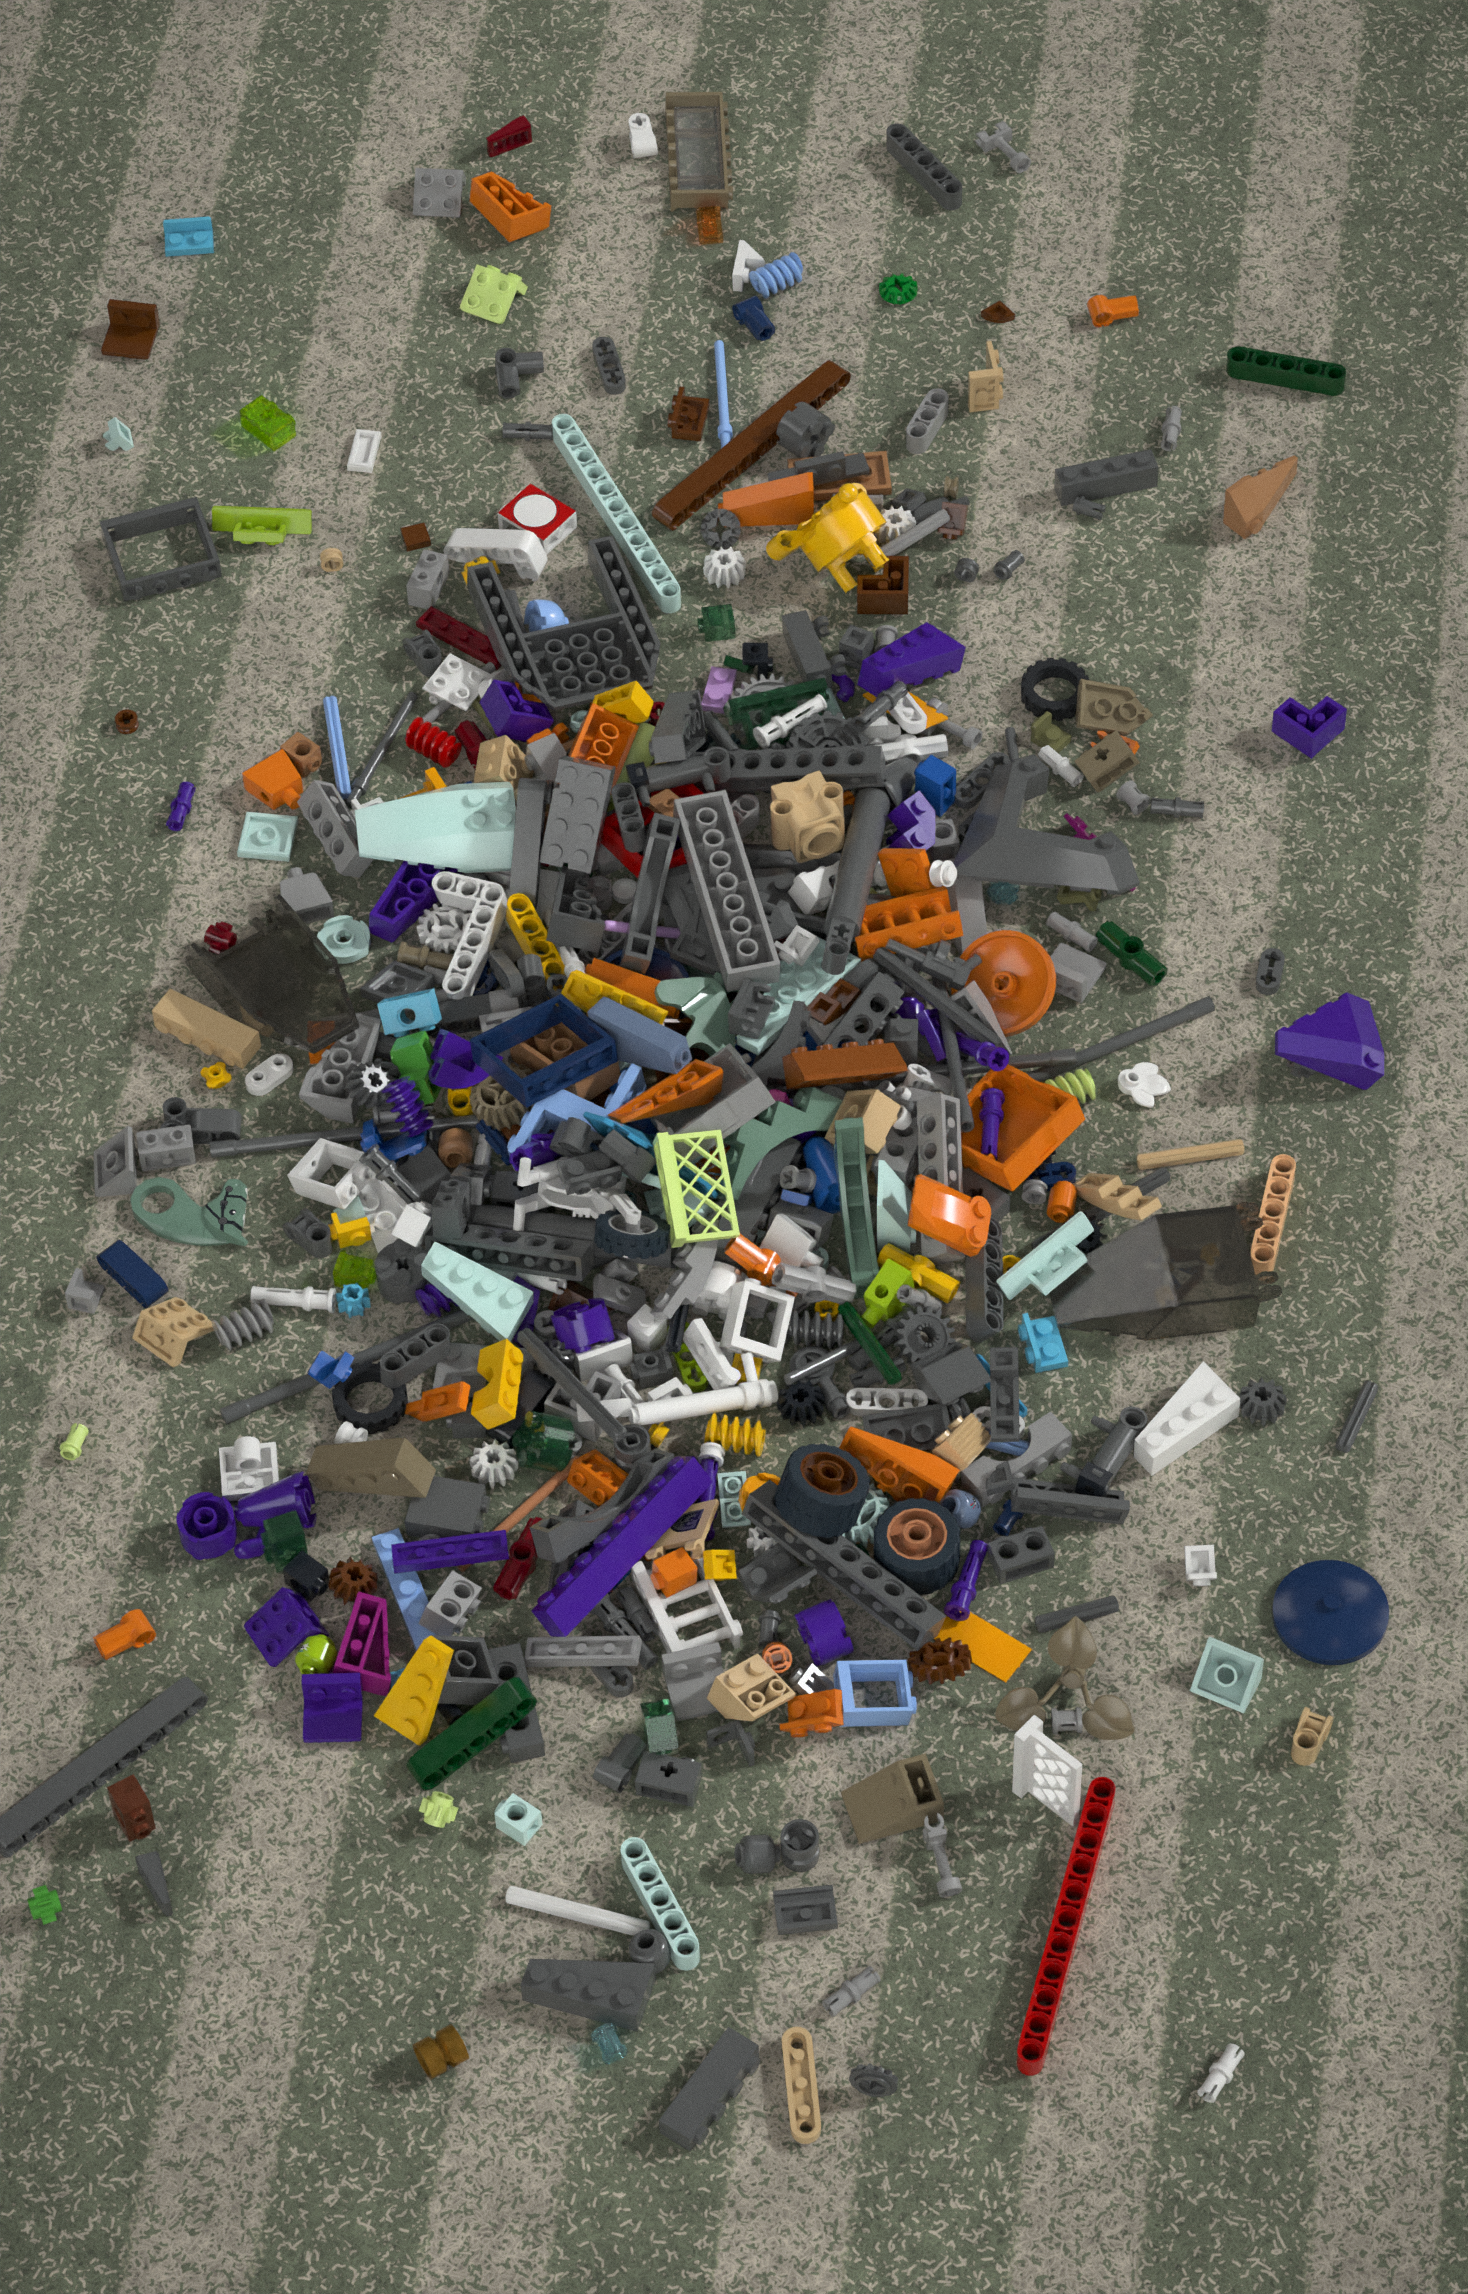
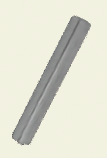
M939 510L880 547L885 556H895L949 522L950 516L946 510ZM868 558V561L870 562L871 566L875 567V566L873 565V563L870 561V559Z

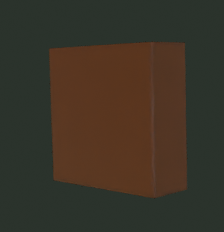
M425 523L400 528L407 552L431 546V540Z

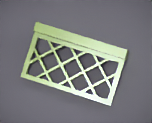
M721 1130L669 1135L668 1132L657 1133L653 1141L666 1221L668 1222L667 1224H670L669 1238L671 1248L682 1247L684 1243L738 1238L740 1232ZM715 1138L717 1149L712 1155L699 1146L703 1139ZM675 1142H684L692 1148L685 1158L675 1152ZM694 1151L708 1159L701 1170L688 1161ZM711 1162L721 1169V1176L717 1181L704 1173V1170ZM683 1165L697 1174L690 1184L679 1177V1170ZM699 1177L713 1186L706 1196L692 1187ZM715 1188L726 1197V1202L722 1207L708 1199ZM688 1191L701 1200L694 1211L684 1204L683 1198ZM704 1203L718 1212L711 1222L697 1213ZM720 1215L730 1221V1231H721L713 1225ZM692 1218L706 1227L702 1234L690 1235L688 1224Z

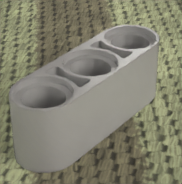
M939 388L930 390L906 428V448L912 454L924 453L948 415L949 399L948 393L945 390Z

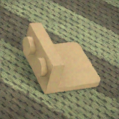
M507 735L480 743L474 783L510 782L513 789L516 790L519 779L533 778L534 770L530 771L524 759L526 755Z

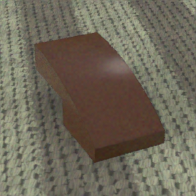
M840 978L826 995L820 992L808 1005L807 1011L811 1012L810 1018L824 1026L830 1024L848 1011L861 994V990Z

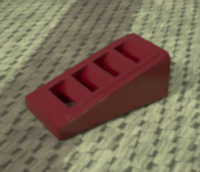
M524 115L514 119L486 138L488 156L492 158L532 143L531 124Z

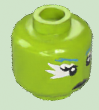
M319 1634L307 1637L295 1656V1663L300 1673L329 1674L338 1656L335 1643L325 1635Z

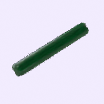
M850 1302L840 1304L838 1306V1314L842 1315L843 1321L889 1385L899 1383L902 1380L901 1372Z

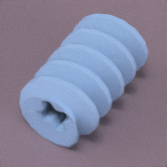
M791 252L788 256L784 255L781 257L780 260L776 259L772 263H767L764 267L757 268L756 271H751L749 279L753 288L758 293H761L764 298H768L769 290L772 294L778 292L777 286L780 290H785V282L790 287L794 285V279L800 283L802 281L803 266L798 255Z

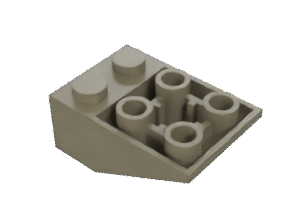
M926 1753L899 1760L841 1791V1796L858 1844L924 1826L926 1816H928L929 1824L938 1822L937 1813L942 1815L944 1819V1802Z

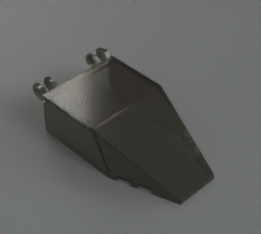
M280 894L274 897L276 912L272 909L265 912L266 919L271 923L270 926L266 927L258 917L253 918L252 924L258 932L217 956L212 957L204 947L199 948L195 942L189 945L191 955L185 957V962L191 973L230 1018L259 1031L260 1035L315 1054L360 1028L337 959Z
M1241 1202L1233 1206L1155 1214L1085 1255L1088 1261L1049 1293L1057 1327L1092 1333L1093 1330L1110 1332L1111 1336L1118 1337L1120 1334L1136 1336V1339L1144 1341L1254 1327L1260 1302L1275 1299L1282 1293L1280 1285H1270L1278 1280L1276 1271H1263L1255 1275L1244 1231L1255 1230L1263 1225L1262 1218L1254 1216L1259 1211L1257 1203Z

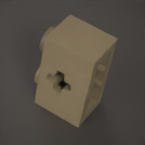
M1117 730L1112 734L1106 735L1101 742L1090 750L1084 751L1074 761L1097 793L1140 763Z

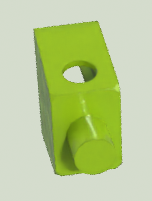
M889 1258L863 1296L866 1311L861 1318L869 1328H874L880 1319L884 1322L888 1318L893 1319L902 1311L901 1308L906 1303L900 1302V1299L897 1298V1291L902 1285H909L915 1289L911 1271Z

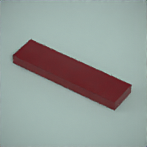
M430 606L416 621V627L421 630L427 629L434 637L482 663L487 664L491 662L496 670L502 666L497 660L488 636L442 611Z

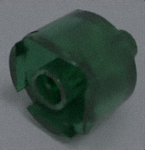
M528 1411L520 1430H516L512 1438L513 1446L517 1447L519 1466L546 1472L563 1471L568 1465L573 1450H568L569 1440L574 1441L575 1436L570 1419Z

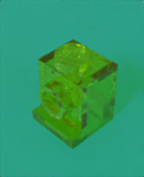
M341 1250L333 1269L334 1286L344 1288L343 1285L355 1284L357 1282L364 1289L368 1288L370 1284L374 1285L376 1271L373 1259L350 1255L345 1250Z

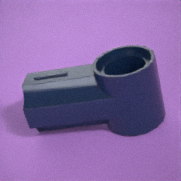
M757 296L750 297L732 306L735 319L737 321L740 320L738 322L740 325L745 324L756 340L763 342L770 339L775 333V326L765 315L762 303Z

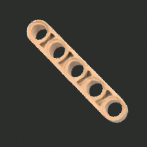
M1286 1154L1275 1156L1271 1162L1252 1242L1249 1270L1251 1274L1258 1278L1269 1277L1274 1271L1294 1185L1296 1162L1291 1156Z

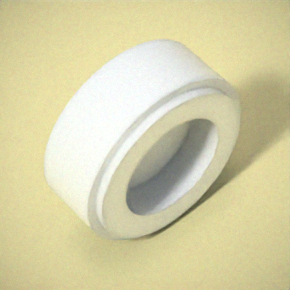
M629 878L617 880L612 886L613 898L619 903H630L634 899L637 883Z

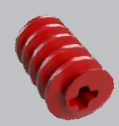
M422 717L414 719L406 732L405 742L408 748L414 749L417 753L431 759L434 763H439L443 768L450 767L460 755L462 744L456 743V737L453 735L448 737L446 731L440 732V728L438 726L432 727L429 721L424 723Z

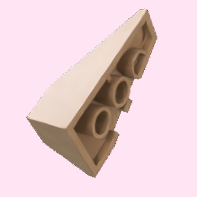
M1294 455L1279 461L1268 471L1263 468L1258 471L1257 476H1244L1226 489L1223 523L1244 539L1251 534H1257L1297 474L1298 457Z

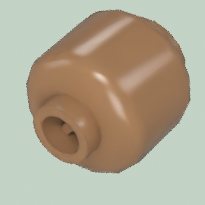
M452 1128L440 1135L438 1140V1157L442 1163L449 1168H457L460 1163H470L473 1157V1139L467 1131Z

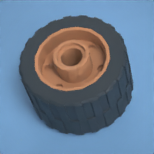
M910 1498L898 1501L893 1506L885 1509L884 1513L877 1520V1525L874 1528V1559L919 1595H928L934 1591L941 1590L947 1583L953 1580L959 1568L960 1528L957 1525V1520L946 1507L941 1506L940 1503L935 1501H929L924 1498Z

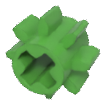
M46 1885L32 1889L34 1897L27 1898L33 1920L41 1918L43 1925L57 1921L55 1913L61 1912L62 1908L56 1889L48 1892Z

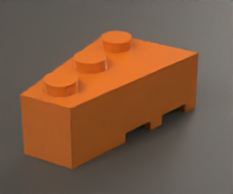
M492 171L472 178L470 202L508 242L537 233L549 227L550 204L537 202L533 199L532 194L529 192L523 194L516 190L515 184Z

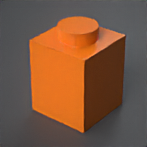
M681 1547L654 1560L650 1578L654 1587L657 1590L661 1589L666 1598L696 1584L698 1567L685 1549Z

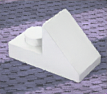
M739 240L732 274L733 291L742 292L744 283H749V273L765 266L764 259L744 240Z

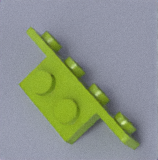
M213 506L212 529L213 531L233 532V541H240L242 544L265 542L268 545H277L284 542L286 534H311L312 511L310 509Z

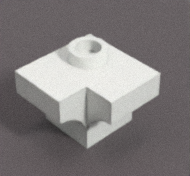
M885 712L861 734L862 736H868L869 742L866 745L894 742L901 735L900 725L893 724L887 719Z

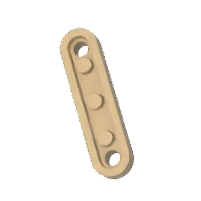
M792 2027L786 2030L782 2036L790 2131L792 2137L797 2142L810 2144L816 2141L821 2134L812 2036L805 2028ZM799 2042L803 2046L795 2049L792 2047V2044ZM803 2126H809L811 2131L804 2133L800 2129Z

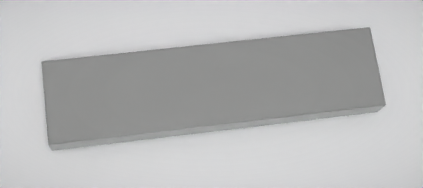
M640 1635L528 1637L524 1662L526 1667L638 1666L642 1640Z

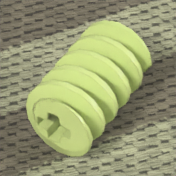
M1084 1068V1071L1077 1069L1074 1074L1068 1072L1064 1078L1057 1076L1054 1081L1051 1079L1045 1081L1046 1084H1050L1075 1096L1082 1104L1086 1103L1085 1095L1087 1094L1091 1100L1096 1099L1095 1084L1087 1068Z

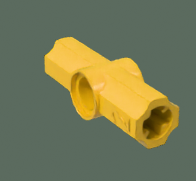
M890 1243L882 1248L877 1258L878 1266L881 1268L889 1258L911 1271L915 1289L926 1290L930 1295L947 1304L952 1301L960 1287V1281L936 1269L934 1263L922 1255H915L914 1257Z

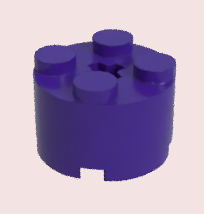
M603 1298L588 1299L589 1305L580 1304V1301L553 1312L554 1315H551L554 1330L557 1339L565 1343V1349L575 1350V1353H582L590 1350L593 1343H606L615 1339Z
M201 1492L190 1496L182 1503L183 1507L177 1513L176 1521L181 1544L193 1558L197 1560L222 1556L235 1546L237 1538L236 1522L233 1508L226 1498L213 1496V1493Z
M831 1599L794 1615L799 1627L797 1629L803 1644L807 1643L810 1650L809 1655L815 1667L823 1666L854 1652L850 1636L846 1637L844 1621Z

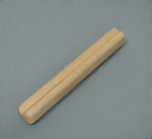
M1241 1139L1143 1153L1137 1155L1136 1161L1139 1170L1232 1157L1244 1154V1144Z

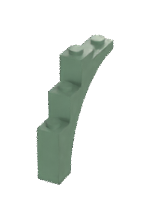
M814 1087L799 1088L793 1099V1107L781 1101H775L774 1104L759 1114V1121L752 1118L724 1138L723 1142L731 1145L726 1153V1161L733 1199H739L747 1178L757 1163L772 1148L787 1138L803 1132H827L843 1100ZM717 1190L716 1192L719 1194L717 1198L726 1201L725 1195Z
M844 1118L842 1120H835L834 1162L839 1186V1206L844 1230V1249L850 1281L856 1284V1293L853 1299L864 1298L865 1291L879 1270L869 1202L863 1118Z

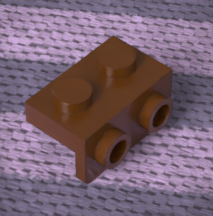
M679 387L678 395H673L672 410L674 411L669 413L667 422L668 428H671L673 439L701 442L710 406L709 399L685 396V387Z

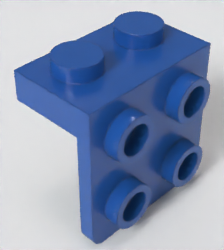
M370 1119L363 1123V1133H360L362 1139L360 1144L363 1152H366L372 1145L377 1143L379 1150L389 1160L397 1163L400 1157L407 1154L414 1156L424 1150L423 1147L427 1145L426 1131L413 1137H407L409 1132H406L384 1142L374 1120Z

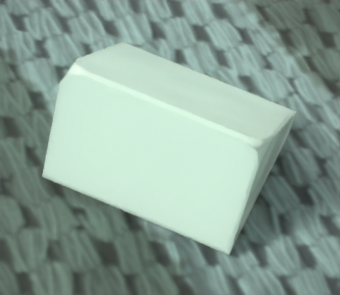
M356 1196L345 1210L341 1208L333 1210L334 1213H337L340 1224L366 1217L359 1196Z

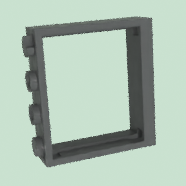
M197 497L100 521L102 538L124 602L138 600L144 596L156 593L162 594L168 590L179 587L184 588L191 584L212 581L215 578L222 577L220 560ZM195 522L208 560L126 581L113 542Z

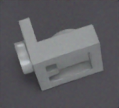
M810 1664L803 1670L797 1668L788 1678L790 1682L789 1687L800 1695L834 1689V1683L813 1664Z

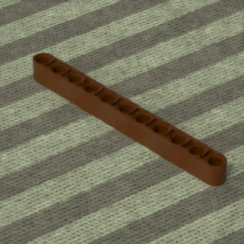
M831 360L823 363L660 499L652 510V517L672 531L676 530L677 527L694 514L693 512L696 513L777 445V440L780 441V437L776 435L777 428L788 410L793 412L797 408L795 404L799 402H806L819 410L827 403L826 401L832 399L848 385L851 373Z

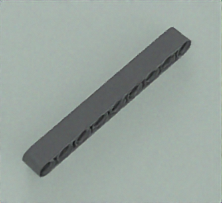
M189 1677L181 1678L0 1817V1854L4 1858L11 1857L14 1854L13 1851L16 1853L37 1837L36 1833L38 1835L59 1820L61 1818L60 1815L63 1817L84 1800L83 1797L86 1799L107 1783L106 1779L108 1781L129 1766L128 1762L133 1763L153 1747L152 1744L155 1746L175 1730L174 1727L178 1728L198 1713L197 1709L199 1711L203 1709L208 1702L207 1695Z

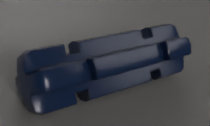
M482 1119L476 1124V1129L481 1135L484 1134L486 1136L485 1140L497 1155L500 1154L502 1156L501 1160L507 1166L511 1165L507 1149L508 1142L497 1128L494 1129L493 1125L486 1126Z

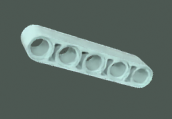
M638 1837L626 1839L620 1849L621 1863L655 1929L664 1935L670 1948L671 1959L676 1967L686 1971L694 1969L700 1961L699 1942L647 1844ZM631 1854H639V1855H641V1856H639L638 1858H630V1857H628V1856H630ZM647 1877L653 1879L650 1882L641 1881L642 1879ZM660 1901L666 1903L663 1906L654 1905L656 1902ZM673 1925L680 1927L677 1930L667 1929L669 1926ZM682 1950L692 1951V1953L688 1955H683L680 1952Z

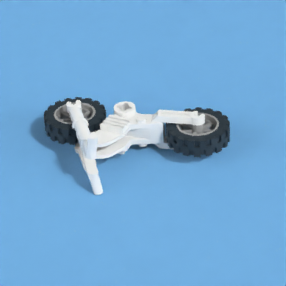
M590 1147V1150H591L592 1153H593V1152H596L595 1150L592 1149V1147ZM562 1155L555 1158L552 1162L533 1167V1170H530L531 1159L526 1157L520 1159L517 1185L524 1187L539 1182L538 1193L515 1200L513 1230H524L525 1213L555 1206L570 1209L572 1217H576V1214H578V1217L585 1215V1217L589 1218L591 1215L592 1218H595L594 1243H597L596 1246L600 1249L603 1248L606 1253H614L615 1256L628 1259H636V1257L649 1259L650 1256L655 1258L659 1254H664L666 1249L668 1250L670 1224H667L668 1222L665 1219H660L659 1215H651L647 1211L638 1210L630 1198L624 1194L626 1186L625 1176H621L620 1182L610 1188L598 1187L591 1189V1191L583 1195H577L576 1193L567 1195L557 1169V1163L574 1156L566 1157Z

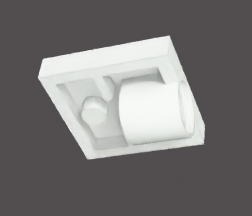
M245 1436L237 1439L232 1447L219 1448L222 1497L228 1501L239 1500L246 1495L279 1481L276 1442L260 1443L255 1437Z

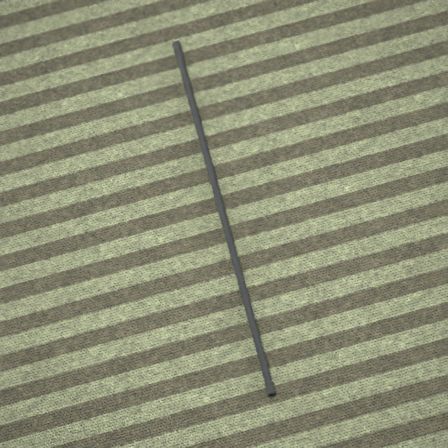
M1075 1048L1053 1050L1047 1053L1010 1056L1008 1065L1017 1069L1043 1066L1056 1067L1077 1064ZM976 1060L961 1062L963 1075L988 1073L991 1070L988 1066L980 1065ZM948 1063L923 1066L927 1070L950 1077ZM906 1071L885 1080H888L890 1083L904 1082L908 1072ZM777 1085L776 1090L790 1094L799 1090V1088L787 1090L786 1086ZM475 1115L432 1119L434 1124L426 1130V1133L428 1131L443 1132L452 1128H476V1124L479 1121ZM404 1122L376 1125L382 1138L397 1137L406 1133L399 1131ZM363 1127L243 1140L210 1142L211 1158L234 1156L240 1153L313 1146L320 1138L335 1143L362 1140L360 1133H363Z

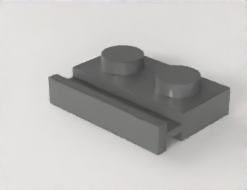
M833 1885L773 1891L778 1935L838 1929Z

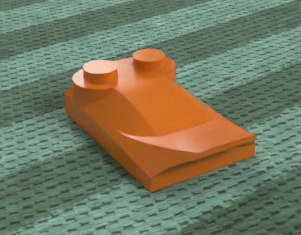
M922 1174L916 1175L907 1226L970 1257L978 1255L981 1248L986 1244L991 1218V1207L988 1201L982 1196H967Z

